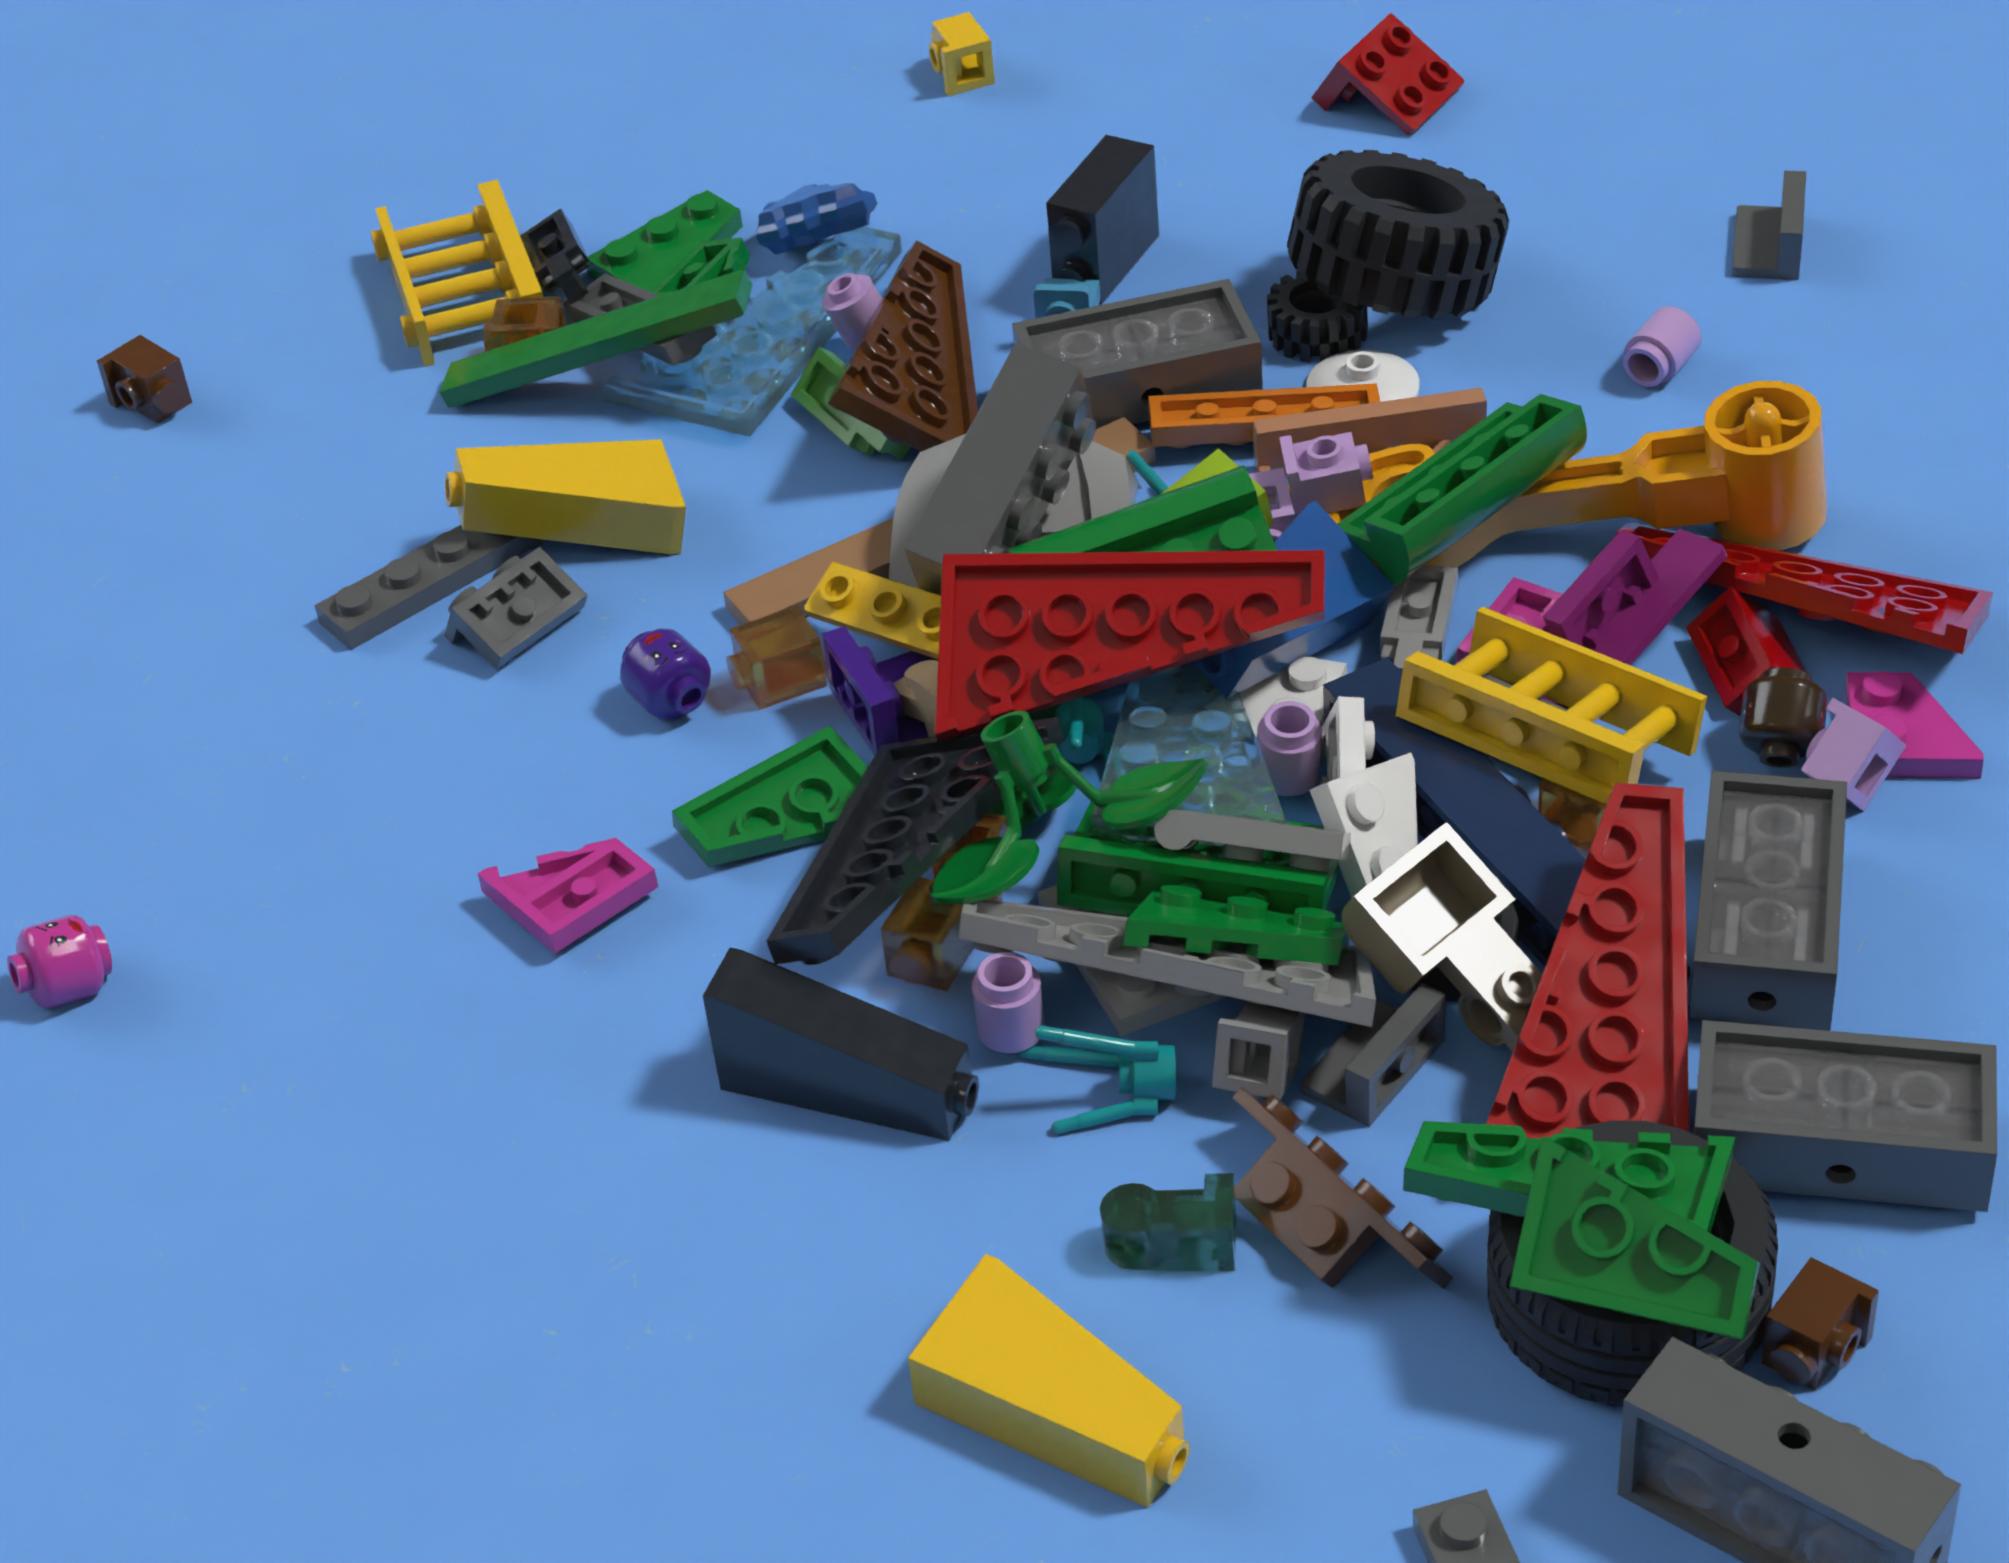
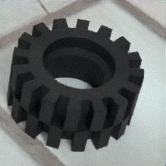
M1299 270L1296 271V279L1287 274L1280 278V284L1274 283L1270 287V294H1267L1268 337L1277 352L1284 349V356L1293 359L1297 354H1301V362L1308 363L1311 362L1312 356H1320L1321 362L1330 357L1331 354L1346 352L1348 349L1358 350L1361 348V341H1366L1368 330L1367 306L1360 304L1355 306L1344 302L1342 297L1335 294L1328 295L1318 289L1315 282L1308 283L1301 277Z

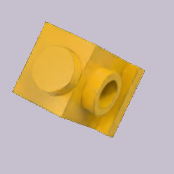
M970 12L932 22V43L928 45L929 57L934 70L937 73H943L944 88L948 96L995 83L991 39Z

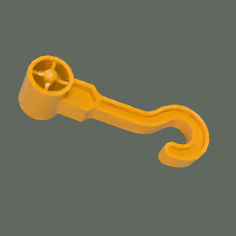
M1754 381L1735 386L1717 396L1707 408L1704 426L1645 433L1635 445L1619 454L1568 460L1425 565L1457 568L1504 534L1516 531L1621 517L1640 519L1655 529L1713 522L1719 536L1727 541L1778 551L1799 546L1815 536L1826 522L1828 506L1822 409L1815 396L1798 385L1782 381ZM1407 444L1370 453L1369 458L1373 479L1362 481L1366 503L1435 454L1434 450L1423 444ZM1360 507L1331 512L1328 515L1338 524ZM1370 559L1379 568L1377 561Z

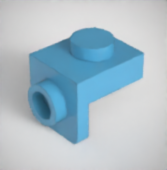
M1045 278L1044 284L1039 283L1034 289L1035 318L1098 306L1101 298L1099 280H1085L1082 282L1074 279Z

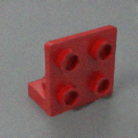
M1389 13L1336 63L1311 98L1322 109L1327 111L1341 97L1348 103L1360 91L1406 134L1412 135L1459 90L1464 83V79L1418 38L1409 27L1404 25L1392 13Z

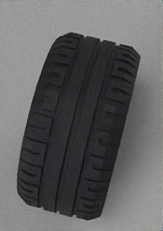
M1612 1120L1574 1128L1593 1129V1141L1637 1143L1638 1132L1670 1133L1671 1145L1707 1147V1140L1680 1128L1649 1121ZM1732 1159L1710 1234L1757 1260L1760 1264L1744 1341L1511 1288L1510 1282L1524 1217H1516L1508 1213L1490 1210L1487 1244V1281L1489 1309L1493 1315L1495 1327L1499 1330V1335L1508 1344L1512 1353L1519 1357V1360L1524 1365L1532 1369L1536 1375L1548 1383L1574 1396L1610 1406L1623 1407L1626 1396L1672 1337L1699 1351L1704 1350L1714 1353L1729 1366L1739 1371L1743 1368L1744 1364L1749 1362L1753 1352L1762 1343L1766 1316L1772 1308L1778 1254L1777 1223L1775 1222L1774 1213L1769 1207L1767 1196L1762 1192V1188L1752 1179L1749 1172L1734 1159Z

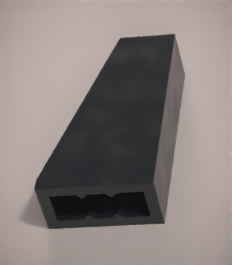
M729 948L703 994L721 1090L950 1141L961 1116H969L975 1107L979 1092V1079L977 1075L971 1074L968 1044L787 968L775 965L744 950Z

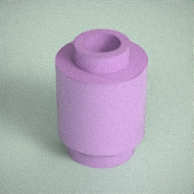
M846 273L835 278L828 285L827 292L822 299L824 310L850 350L856 349L882 299L870 277L864 274Z
M1666 306L1657 309L1626 344L1623 366L1628 376L1636 383L1645 387H1654L1670 381L1701 344L1702 336L1698 324L1688 313L1679 308Z
M1295 701L1277 703L1266 711L1265 716L1258 724L1256 778L1264 789L1273 794L1298 796L1314 788L1319 780L1322 728L1314 712L1308 706Z
M999 952L988 956L979 965L972 981L978 1037L986 1047L997 1052L1016 1053L1027 1050L1040 1040L1035 1036V1029L1038 1026H1045L1040 976L1029 960L1021 954Z

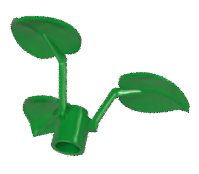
M1014 711L1002 715L989 723L981 733V739L999 772L994 779L1002 794V800L983 817V821L990 832L1005 834L1002 838L990 837L976 841L955 853L937 874L933 883V893L928 894L932 902L935 901L940 904L974 903L996 896L1017 884L1034 866L1040 851L1035 840H1019L1022 834L1021 828L1033 821L1036 816H1042L1046 811L1064 804L1072 797L1077 788L1095 806L1099 808L1105 807L1102 812V818L1108 827L1116 829L1136 828L1151 824L1166 816L1169 810H1174L1199 783L1206 771L1208 762L1204 757L1203 759L1144 766L1120 776L1113 782L1109 792H1103L1093 787L1075 767L1061 756L1055 743L1044 745L1027 712Z

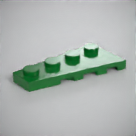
M1423 1121L1404 1167L1403 1191L1430 1196L1443 1201H1453L1508 1213L1516 1217H1525L1541 1138H1527L1521 1126ZM1562 1128V1133L1548 1137V1139L1564 1147L1569 1152L1617 1178L1673 1213L1675 1212L1705 1231L1711 1232L1732 1163L1735 1137L1708 1135L1707 1147L1671 1145L1670 1133L1638 1132L1637 1143L1593 1141V1129Z

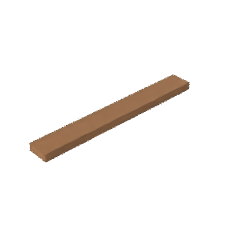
M1120 418L1095 430L1093 442L1118 452L1125 457L1128 451L1134 450L1148 465L1156 461L1155 447H1152V442L1126 418ZM1128 461L1131 469L1135 471V467ZM894 518L724 591L726 609L750 636L756 639L808 616L804 606L832 561L889 579Z

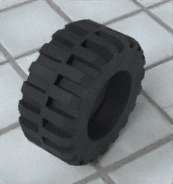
M1352 150L1340 151L1336 156L1331 153L1322 156L1304 172L1287 241L1288 254L1294 268L1299 270L1301 277L1308 283L1315 282L1319 290L1328 295L1335 294L1342 297L1346 303L1355 306L1359 304L1373 308L1372 311L1388 314V312L1402 314V317L1418 319L1419 316H1429L1431 319H1444L1448 314L1457 317L1476 309L1488 298L1492 291L1509 227L1508 214L1504 203H1501L1500 197L1494 191H1487L1484 183L1475 178L1469 179L1464 176L1463 172L1452 167L1447 169L1436 165L1437 162L1424 158L1418 160L1407 157V154L1395 152L1384 154L1378 150H1364L1363 152L1355 153Z

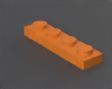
M1377 383L1148 396L1152 447L1168 446L1181 449L1199 444L1226 443L1229 445H1244L1253 442V420L1380 402Z

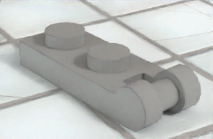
M1169 810L1167 815L1157 820L1154 826L1155 837L1158 843L1170 850L1190 849L1200 841L1224 844L1222 857L1262 862L1264 850L1290 853L1289 866L1326 872H1329L1330 859L1348 860L1351 833L1190 810Z

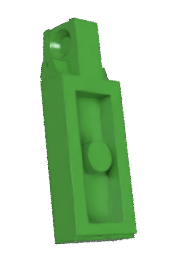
M818 347L790 395L848 447L870 456L873 455L875 450L882 454L885 452L903 461L911 446L905 443H895L885 437L880 430L827 404L847 365L833 352Z

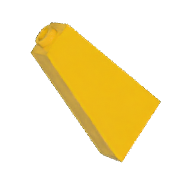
M662 439L456 448L454 472L445 473L446 503L448 507L457 508L463 530L662 554H681L686 505Z
M985 1254L908 1357L916 1405L1149 1508L1165 1483L1172 1485L1178 1480L1187 1463L1190 1444L1184 1440L1182 1406L1001 1260L991 1255Z

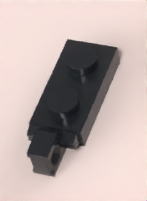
M561 208L520 235L536 278L545 291L547 290L550 294L560 287L570 304H573L589 293L586 284L579 275L590 267L587 263L589 259L572 223Z

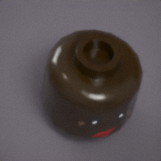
M1771 668L1765 670L1761 674V678L1749 683L1743 692L1739 727L1742 744L1749 750L1760 754L1759 760L1765 765L1779 768L1798 765L1799 758L1806 757L1812 739L1819 731L1825 728L1826 707L1828 704L1825 691L1813 682L1812 675L1802 670L1793 668Z

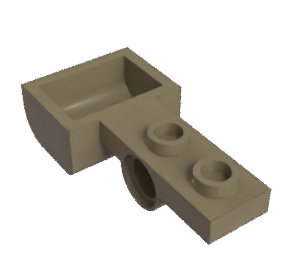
M1446 822L1354 895L1342 910L1343 925L1357 948L1393 989L1401 994L1407 993L1438 967L1461 993L1458 1008L1468 1029L1481 1041L1493 1046L1505 1043L1513 1052L1542 973L1495 921L1516 899Z

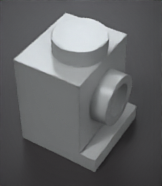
M1247 1002L1237 1018H1221L1217 1024L1212 1088L1237 1092L1242 1087L1252 1095L1269 1098L1273 1094L1280 1100L1299 1071L1305 1013Z

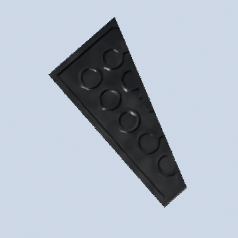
M1058 717L1032 721L1044 745L1055 743L1058 746L1065 740ZM983 729L939 743L936 736L880 746L766 940L775 965L801 961L806 965H816L838 956L1002 800L1001 790L994 779L999 772L981 739Z

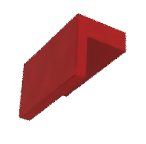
M1731 586L1686 626L1725 708L1740 717L1744 689L1753 680L1761 678V674L1765 670L1771 668H1793L1806 672L1779 619Z

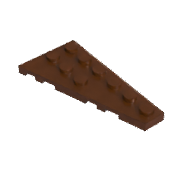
M917 240L898 266L827 404L880 430L889 440L898 444L905 443L921 452L967 433L978 413L960 263Z

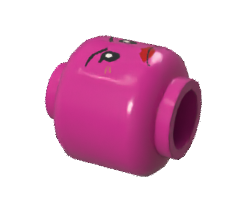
M67 915L22 929L17 938L16 954L7 957V966L12 984L17 993L28 992L39 1006L55 1008L98 994L103 986L104 976L112 972V958L105 935L98 925L89 926L83 918L76 915Z

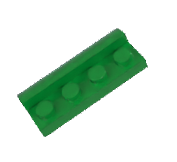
M1539 394L1524 406L1507 402L1340 521L1338 525L1369 559L1377 561L1380 571L1393 584L1400 583L1578 454L1584 448L1587 439V427L1581 405L1544 394Z
M1242 465L1009 548L1010 553L1277 551V548L1260 508L1252 480L1247 469Z

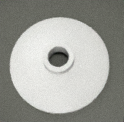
M1351 350L1332 355L1319 362L1309 373L1306 387L1377 383L1380 402L1418 397L1420 383L1419 376L1413 366L1394 354L1378 350Z

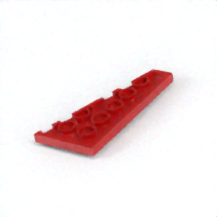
M1628 522L1616 532V535L1621 530L1639 536L1650 559H1652L1677 531L1655 529L1650 525ZM1701 536L1722 544L1727 553V558L1707 579L1706 584H1715L1725 588L1731 586L1736 591L1798 608L1797 613L1806 618L1822 621H1831L1836 618L1860 625L1862 628L1870 631L1889 633L1963 654L1989 616L1993 592Z
M1615 783L1486 1124L1521 1126L1527 1138H1542V1135L1548 1138L1554 1134L1562 1133V1128L1574 1129L1583 1125L1612 1120L1649 1121L1689 1132L1684 788Z

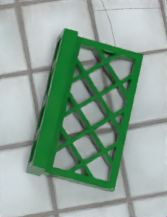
M1090 802L1074 836L1064 835L1058 847L1057 905L1130 916L1152 891L1160 892L1161 887L1165 885H1179L1201 891V899L1227 903L1228 897L1232 896L1252 897L1266 901L1268 903V911L1294 915L1295 909L1300 907L1326 910L1340 872V867L1337 860L1330 859L1329 872L1289 866L1290 853L1264 850L1263 859L1278 855L1283 860L1266 864L1264 861L1255 862L1222 857L1224 844L1200 841L1190 849L1170 850L1159 844L1155 837L1154 826L1156 821L1130 829L1110 828L1102 818V812L1105 807L1099 808ZM1181 805L1174 809L1324 829L1323 825ZM1146 837L1154 840L1143 845H1136L1132 842ZM1211 846L1219 850L1205 855L1197 851Z

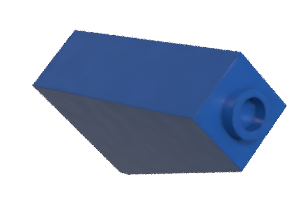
M1316 501L1307 504L1274 543L1277 551H1325V619L1193 661L1226 699L1288 668L1295 660L1309 657L1367 627L1395 589L1393 583Z

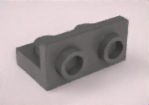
M539 546L522 559L518 556L508 559L497 569L492 580L478 590L472 586L461 592L448 608L450 616L444 636L453 645L465 637L496 669H499L584 608L588 595Z

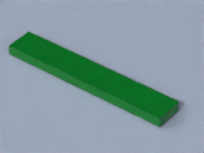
M745 269L451 362L439 393L447 407L453 408L741 317L745 313L753 284Z

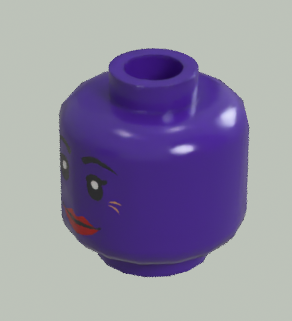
M673 629L647 631L632 639L625 648L622 655L620 680L625 691L651 715L659 719H674L694 711L705 699L706 691L710 685V665L706 657L680 633Z

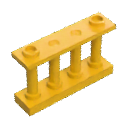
M498 179L477 184L481 205L474 206L473 212L394 231L386 207L375 208L380 228L370 231L378 262L385 260L389 262L407 314L400 316L407 348L418 346L424 367L435 364L429 340L430 337L511 318L513 323L522 321L528 337L550 331L542 290ZM479 233L480 237H484V240L405 259L401 253L404 250ZM488 260L495 267L413 287L411 281L414 278ZM500 289L502 294L505 293V297L424 316L421 310L422 307Z
M1481 607L1476 611L1470 652L1464 659L1455 665H1451L1416 651L1404 660L1395 716L1607 804L1615 783L1638 784L1644 751L1654 743L1687 756H1691L1696 752L1707 696L1488 608ZM1489 674L1511 683L1513 686L1508 688L1482 676ZM1543 696L1570 708L1564 711L1537 699ZM1599 719L1627 732L1622 735L1594 722Z

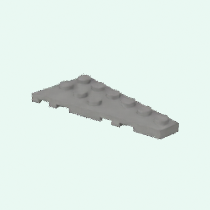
M987 899L966 903L962 908L958 939L973 942V948L988 953L1018 951L1041 956L1052 961L1069 962L1172 984L1176 992L1188 996L1211 997L1219 994L1242 999L1253 1004L1275 1006L1354 1024L1373 1026L1376 996L1371 964L1357 947L1348 946V951L1339 966L1256 958L1244 952V943L1231 942L1230 947L1227 949L1211 950V954L1186 952L1183 948L1184 944L1178 942L1177 937L1160 935L1149 936L1148 948L1123 946L1127 917Z

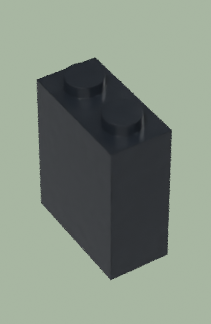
M1107 134L1046 202L1052 278L1074 279L1082 282L1085 280H1099L1101 296L1099 305L1104 303L1159 236L1154 145Z

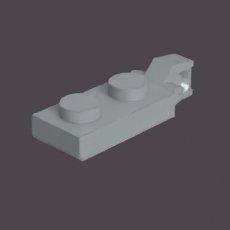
M1424 565L1404 581L1393 584L1395 589L1390 594L1381 631V659L1388 657L1401 671H1403L1404 660L1416 651L1439 660L1443 659L1458 587V568Z

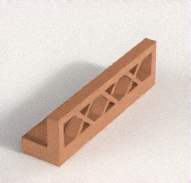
M1481 387L1253 420L1255 470L1257 473L1284 468L1285 476H1287L1279 437L1291 435L1292 443L1295 444L1313 440L1320 436H1333L1352 432L1354 445L1367 444L1369 454L1407 444L1427 445L1434 450V453H1437L1487 417V400ZM1275 494L1268 495L1269 505L1276 504Z

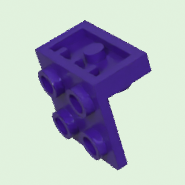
M845 626L822 634L830 690L874 756L881 745L929 737L924 722L904 715L900 695L893 683L905 677V671L912 665L928 660L938 661V659L909 651L876 663L869 647L866 645L859 647Z

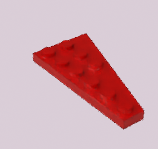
M1325 551L943 554L935 736L939 743L983 729L993 720L1010 712L1025 711L1030 714L1324 620Z

